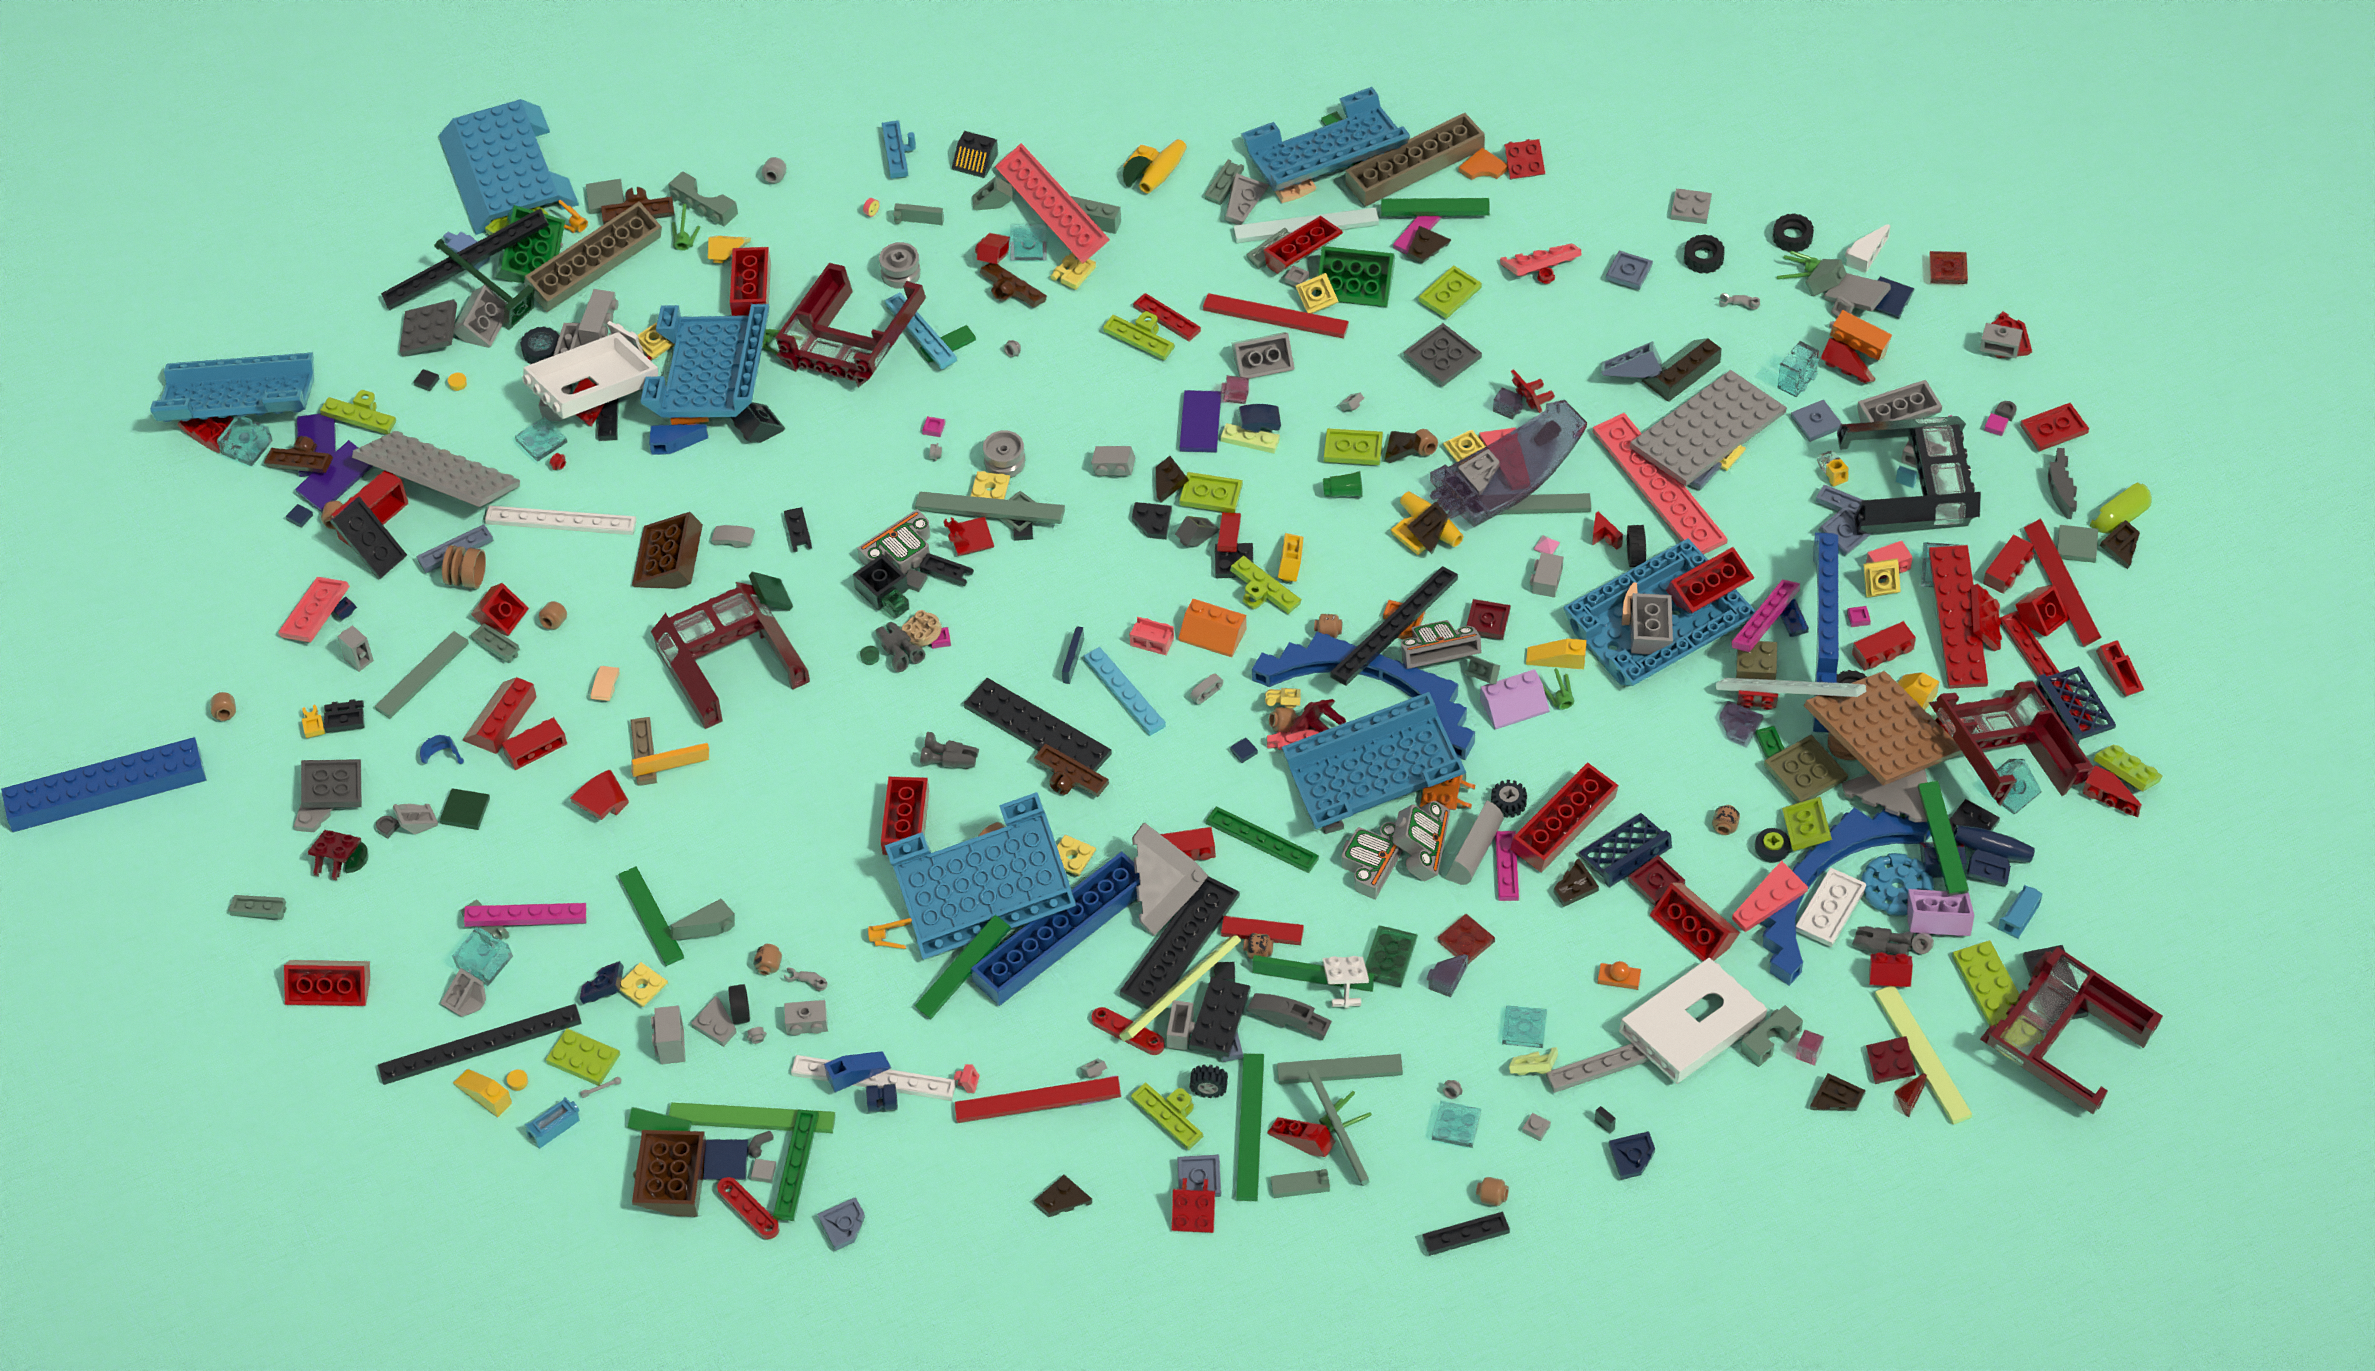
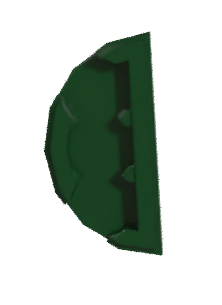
M1143 156L1130 159L1123 170V180L1126 186L1130 188L1153 161Z
M363 842L359 843L347 859L346 873L356 872L367 863L369 858L368 849Z

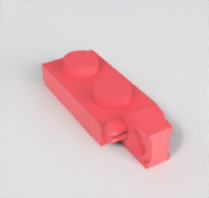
M1313 729L1294 733L1279 732L1267 735L1268 749L1278 748V750H1282V747L1320 732Z

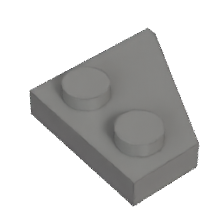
M1488 449L1460 465L1458 472L1480 496L1497 471L1500 462Z
M300 805L294 824L295 831L315 833L321 826V823L331 816L330 812L335 807L301 808Z
M717 996L711 1000L691 1023L692 1028L723 1047L737 1033L734 1024Z

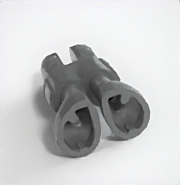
M889 622L886 624L888 632L883 626L875 630L884 650L889 655H894L892 667L896 672L906 670L909 665V659L914 664H919L924 660L926 654L923 648L910 643L911 638L900 629L896 623Z
M927 732L925 747L921 751L920 764L926 766L932 763H942L943 767L974 768L979 749L950 740L944 745L936 741L933 732Z
M1860 926L1857 927L1852 945L1869 951L1872 954L1879 952L1887 954V952H1890L1894 955L1906 954L1909 956V950L1911 951L1914 932L1892 933L1891 929Z

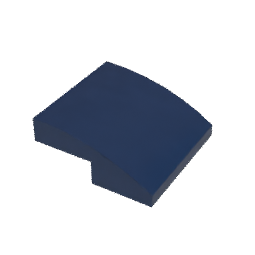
M1880 276L1877 281L1889 283L1891 289L1874 310L1900 319L1915 289Z
M1248 404L1240 406L1238 409L1242 429L1259 433L1261 427L1279 431L1281 427L1278 406Z
M748 1139L706 1140L704 1180H721L726 1177H731L735 1180H746Z

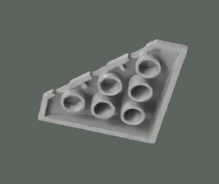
M1925 769L1884 786L1871 773L1842 783L1846 797L1852 799L1854 796L1862 798V803L1876 807L1877 804L1885 807L1886 812L1897 816L1900 813H1904L1913 822H1927L1917 787L1920 783L1928 782Z
M1143 823L1132 837L1133 845H1137L1138 857L1134 858L1135 873H1139L1140 885L1136 886L1137 901H1142L1143 913L1139 914V923L1152 936H1155L1199 889L1208 875L1193 859L1148 824Z

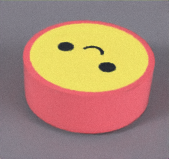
M874 198L867 199L863 206L864 214L870 217L874 216L878 212L879 201Z

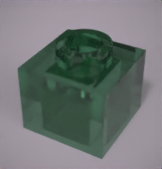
M897 589L882 598L883 609L894 619L910 609L909 600Z

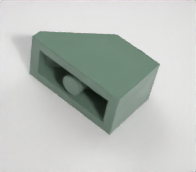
M995 176L972 196L973 209L1002 208L1013 199L1012 185Z
M1841 259L1821 260L1805 282L1811 296H1816L1840 284L1847 274Z

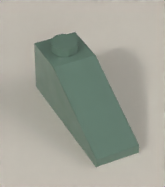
M719 899L672 924L671 938L672 940L716 936L727 932L735 926V913L722 899Z

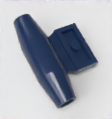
M1957 825L1953 833L1955 842L1975 851L1969 860L1967 876L2003 887L2008 884L2011 868L2009 861L2030 863L2034 856V847L2014 837L1984 828Z

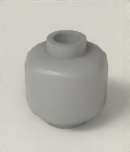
M771 157L767 159L762 168V177L769 183H779L784 178L787 167L780 158Z

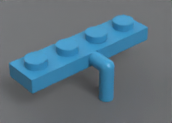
M899 120L883 122L882 129L891 178L908 176L905 151L916 149L915 134L909 132V144H903Z

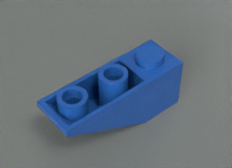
M707 425L651 426L649 440L651 454H672L708 439Z
M883 1051L845 1055L824 1064L826 1077L834 1092L891 1069Z

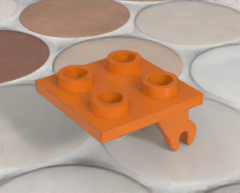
M1463 775L1431 787L1423 788L1420 807L1432 801H1437L1449 810H1456L1457 806L1471 809V803L1457 798L1459 787L1475 790L1476 785L1462 780Z

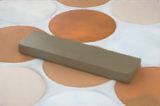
M650 717L630 719L634 758L654 755ZM656 772L636 776L638 786L657 783Z

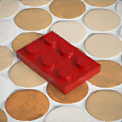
M2071 402L2023 419L2020 423V426L2038 451L2089 433V427Z
M1977 583L1971 586L1973 633L1995 652L2001 649L2002 640L2000 633L2001 620L1999 617L2000 604L1997 599H1994L1986 589H1983Z

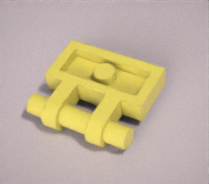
M1071 252L1069 256L1064 257L1060 266H1056L1050 277L1053 281L1061 278L1062 284L1076 290L1096 268V262L1088 259L1082 264Z
M1269 689L1265 693V702L1268 706H1273L1276 703H1281V705L1287 708H1295L1296 705L1300 706L1301 689Z

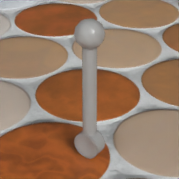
M615 1077L614 1080L590 1090H582L580 1092L581 1097L586 1098L589 1094L613 1084L619 1085L622 1080L620 1077Z

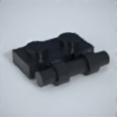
M351 699L349 702L338 703V701H335L332 704L324 705V710L327 712L324 713L325 732L365 728L364 701Z

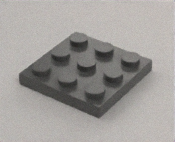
M454 299L405 311L399 351L402 357L452 345L457 302Z
M1442 323L1404 351V358L1443 387L1481 359L1482 352Z
M361 759L301 760V808L362 807Z

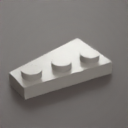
M1236 173L1224 220L1242 225L1269 185Z

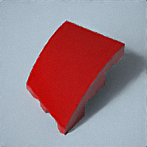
M217 416L208 419L192 418L188 421L180 420L177 426L203 446L220 453L233 418L231 416L225 418Z
M611 770L598 774L570 797L572 803L600 820H603L609 812L617 816L629 803Z

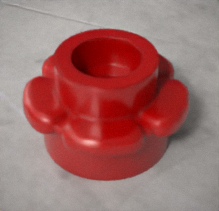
M1544 267L1540 269L1537 279L1543 284H1550L1551 281L1555 280V275L1551 268Z
M559 453L554 454L549 461V465L552 466L553 470L563 469L566 465V456Z

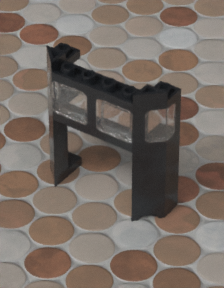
M1959 416L1840 425L1837 431L1840 450L1848 449L1853 440L1908 437L1910 445L1913 446L1923 496L1862 500L1854 516L1857 535L1968 526L1973 518L1980 517L1981 492H1975L1974 482H1971V467L1967 464V449L1963 446L1964 434L1962 431L1966 423Z

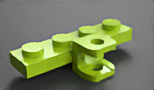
M1147 311L1138 317L1135 324L1112 315L1103 327L1104 332L1164 361L1175 348L1174 343L1156 335L1159 331V325L1156 324L1158 321L1157 316Z
M360 390L356 394L353 404L328 397L320 410L323 416L386 435L391 432L396 423V417L376 411L375 394L366 390ZM363 396L369 397L368 399H362Z
M1245 556L1241 557L1231 566L1230 571L1247 583L1242 601L1250 608L1256 609L1266 602L1267 598L1284 612L1290 614L1301 604V598ZM1250 598H1253V599H1255L1256 601H1255V602H1251L1249 599H1250Z
M1145 1082L1131 1095L1132 1100L1188 1150L1204 1137L1203 1133L1186 1118L1193 1111L1194 1104L1192 1103V1097L1183 1088L1173 1091L1166 1098V1101Z

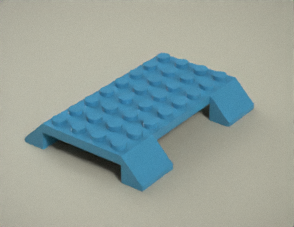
M1369 87L1339 98L1347 119L1282 141L1280 129L1274 122L1243 132L1241 136L1250 159L1275 192L1291 185L1300 184L1302 181L1317 178L1319 175L1333 172L1341 167L1350 166L1355 162L1364 161L1369 157L1381 155L1386 151L1398 149L1408 143L1410 134L1404 126L1396 127L1381 108L1377 92L1373 87Z
M519 99L453 118L439 134L441 144L476 235L486 232L485 227L491 223V220L507 216L513 205L531 209L562 200L567 206L574 207L579 205L569 178L548 170L536 137L550 133L541 107Z
M751 304L749 316L681 317L679 305H661L656 332L675 344L667 386L664 376H649L645 378L641 404L662 418L736 417L752 403L770 308L769 304Z
M313 352L166 363L164 369L166 386L161 400L153 401L150 411L156 421L171 422L178 419L188 421L192 418L208 419L217 416L225 418L230 415L242 417L247 414L263 415L269 412H274L275 414H280L284 411L301 412L306 409L314 382Z
M1430 692L1282 747L1314 829L1324 827L1351 817L1358 812L1466 773L1461 759L1457 757L1442 725Z
M1038 792L999 805L1007 827L931 853L923 832L885 845L907 910L912 919L918 939L916 941L923 960L969 944L995 914L1013 929L1076 906L1073 892Z

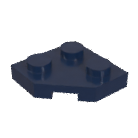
M620 961L602 967L597 972L598 976L592 982L587 981L582 985L580 1000L583 1004L595 1002L599 998L614 995L620 991L624 969Z
M1649 1131L1609 1140L1608 1145L1621 1180L1642 1175L1655 1154V1146Z

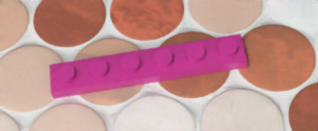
M1782 579L1732 640V648L1750 652L1800 591V583Z
M586 903L465 906L464 925L469 927L586 923L587 907Z

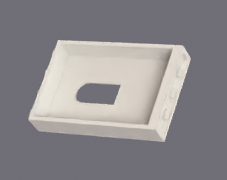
M617 332L523 367L524 375L522 380L554 413L565 419L643 389L646 377L658 376V367L621 333ZM588 377L598 384L575 394H565L561 391L564 386Z
M1708 958L1622 1018L1619 1032L1678 1084L1756 1028L1760 1022L1765 1021L1767 1008L1762 1002L1754 998L1747 989L1736 982L1734 977L1727 974L1718 963ZM1708 994L1719 995L1723 999V1006L1701 1022L1695 1020L1685 1011Z

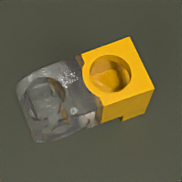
M1833 450L1817 456L1819 467L1829 477V482L1833 487L1848 481V467Z

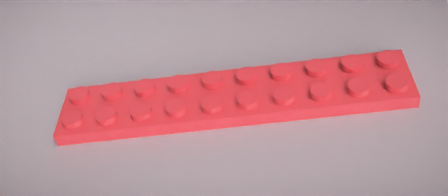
M1022 143L995 166L1082 264L1110 240Z
M1625 413L1593 427L1592 432L1681 542L1689 538L1703 555L1727 544L1728 538L1682 483L1630 448V442L1642 433Z

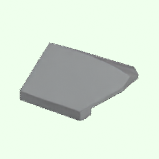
M430 804L393 805V810L400 826L415 835L438 825Z
M460 968L441 1004L461 1017L481 1010L486 1001L483 981Z

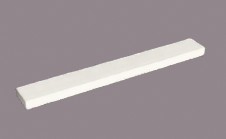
M488 506L485 523L490 525L633 535L637 522L636 516Z
M796 1055L791 1075L828 1081L824 1064L832 1060ZM889 1069L853 1086L866 1087L878 1085L882 1088L884 1084L895 1083L897 1093L952 1101L957 1083L954 1079Z

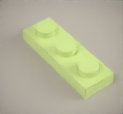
M1226 423L1221 435V442L1274 454L1280 441V435L1264 431L1257 433Z

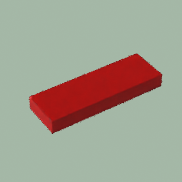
M1222 512L1217 551H1237L1241 513Z

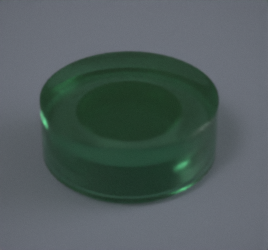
M865 646L860 651L861 661L866 665L877 663L880 659L878 648L875 646Z

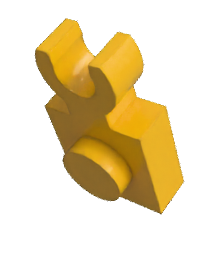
M313 705L312 712H307L306 708L303 707L302 712L305 718L302 719L305 737L310 738L325 734L321 714L318 715L317 706Z

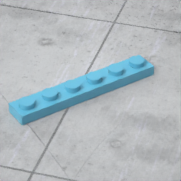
M899 292L886 299L885 304L896 316L907 299ZM916 312L906 326L909 333L941 369L957 362L956 355L922 316Z
M1101 647L1084 655V661L1149 736L1166 727V722Z

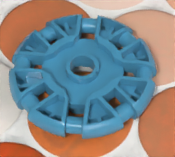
M1890 853L1886 857L1879 856L1866 866V872H1863L1861 876V881L1866 883L1864 891L1866 900L1877 910H1884L1890 915L1904 916L1908 914V905H1905V903H1908V889L1934 891L1933 877L1925 872L1924 864L1916 858H1909L1906 854ZM1890 864L1891 867L1886 869L1885 865ZM1900 883L1903 887L1896 888L1892 884ZM1886 899L1893 901L1891 904L1885 903Z

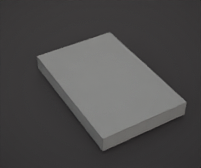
M1847 273L1840 284L1829 289L1824 297L1827 301L1835 302L1838 296H1842L1853 303L1855 308L1872 312L1889 292L1891 286L1889 283Z

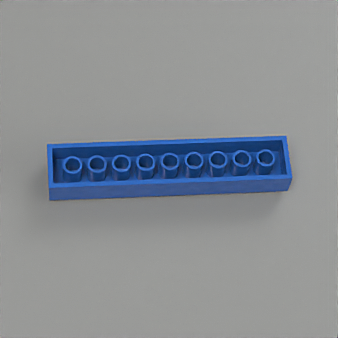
M193 737L1 788L8 823L12 832H17L204 782L207 779L196 738Z
M1121 851L1072 889L1076 903L1075 907L1028 923L971 968L972 981L998 1006L1002 1005L1137 899L1136 886L1140 885L1139 873H1135L1134 861Z

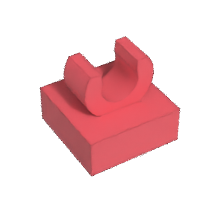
M965 1064L963 1071L955 1072L954 1080H958L957 1085L963 1086L967 1093H975L980 1075L973 1064Z

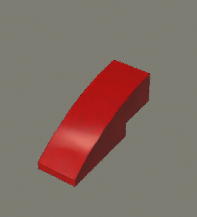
M2118 640L2104 644L2097 649L2096 652L2107 673L2125 697L2144 691L2129 655L2125 656Z

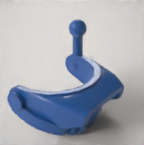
M435 735L432 738H428L420 749L421 761L425 764L428 763L431 755L446 748L452 749L459 764H463L464 759L461 758L452 738L446 735Z

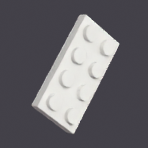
M1830 868L1795 926L1796 932L1832 947L1864 894L1866 883Z

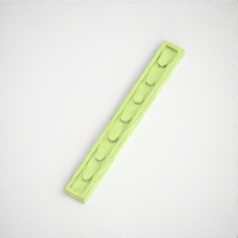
M1237 935L1232 936L1220 944L1121 1032L1120 1038L1123 1041L1133 1038L1168 1007L1173 1000L1178 998L1241 941Z
M1888 986L1875 991L1877 1000L1900 1037L1907 1036L1913 1060L1951 1123L1954 1125L1971 1118L1972 1113L1896 987Z

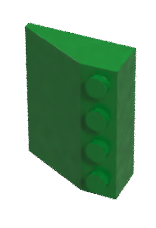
M513 205L508 213L506 226L534 211ZM544 214L549 226L500 252L496 277L511 282L525 283L526 275L559 254L566 220Z
M1322 246L1318 276L1326 273L1338 302L1388 307L1394 274L1395 255L1394 253ZM1316 290L1315 297L1320 296L1322 292L1320 290Z

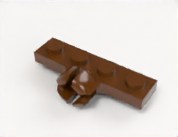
M633 187L629 188L625 192L626 201L624 203L601 206L603 224L612 220L637 202H640L654 218L675 215L673 198L648 199L646 190L642 187H636L637 194L635 195Z
M989 263L981 267L980 274L994 282V287H992L991 291L994 298L998 299V301H1006L1015 296L1032 307L1046 302L1047 295L999 266V264Z
M299 436L296 438L291 449L271 448L264 464L271 468L326 473L333 457L329 453L315 452L317 444L313 442V439L307 436Z
M1047 744L1034 757L1036 763L1054 772L1049 779L1050 787L1055 792L1061 789L1060 795H1066L1073 787L1078 786L1099 797L1109 784L1108 778Z

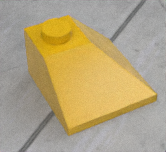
M709 237L708 259H713V263H724V260L732 257L733 248H743L751 241V237Z
M1920 672L1903 675L1898 684L1926 710L1930 705L1928 702H1932L1937 696L1940 681Z

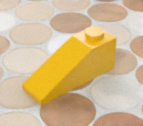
M1285 533L1278 578L1287 582L1297 581L1304 537Z
M1562 639L1530 646L1527 648L1526 665L1584 669L1587 640Z
M467 1069L453 1082L456 1087L496 1117H499L512 1104L509 1091L495 1080L470 1069Z

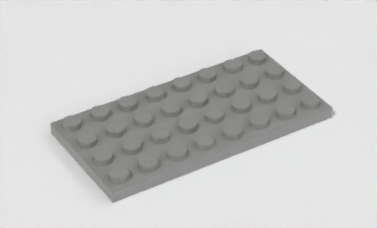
M1730 370L1631 441L1630 448L1687 486L1731 454L1739 445H1743L1784 415L1787 407Z
M393 431L353 450L352 458L478 507L503 496L520 485V480L514 478L513 475L500 473L495 468H488L482 466L479 462L469 461L464 456L451 454L448 450L438 449L433 444L420 442L414 437H407L399 431Z

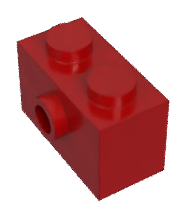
M994 233L986 235L976 244L975 253L977 254V260L998 264L1008 255L1010 237Z
M1882 952L1870 954L1869 985L1911 987L1912 956L1906 954L1887 955Z

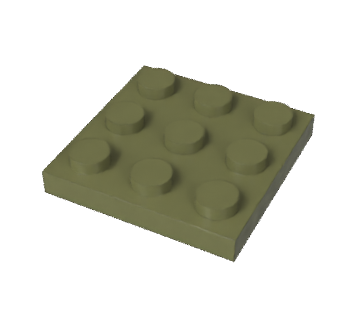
M1812 734L1764 761V766L1797 803L1814 799L1846 781L1848 778V774Z

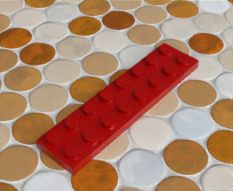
M1968 545L1929 547L1928 552L1948 689L1987 687L1988 677L1983 643L1973 633L1971 586L1974 583Z

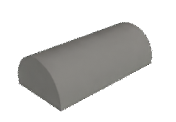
M1926 380L1858 401L1857 406L1861 423L1915 419L1917 421L1942 411L1941 403Z
M1487 800L1448 871L1445 877L1446 880L1460 885L1471 882L1504 820L1501 810Z

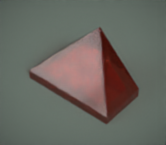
M1925 1073L1894 1091L1907 1117H1910L1925 1087L1927 1074Z

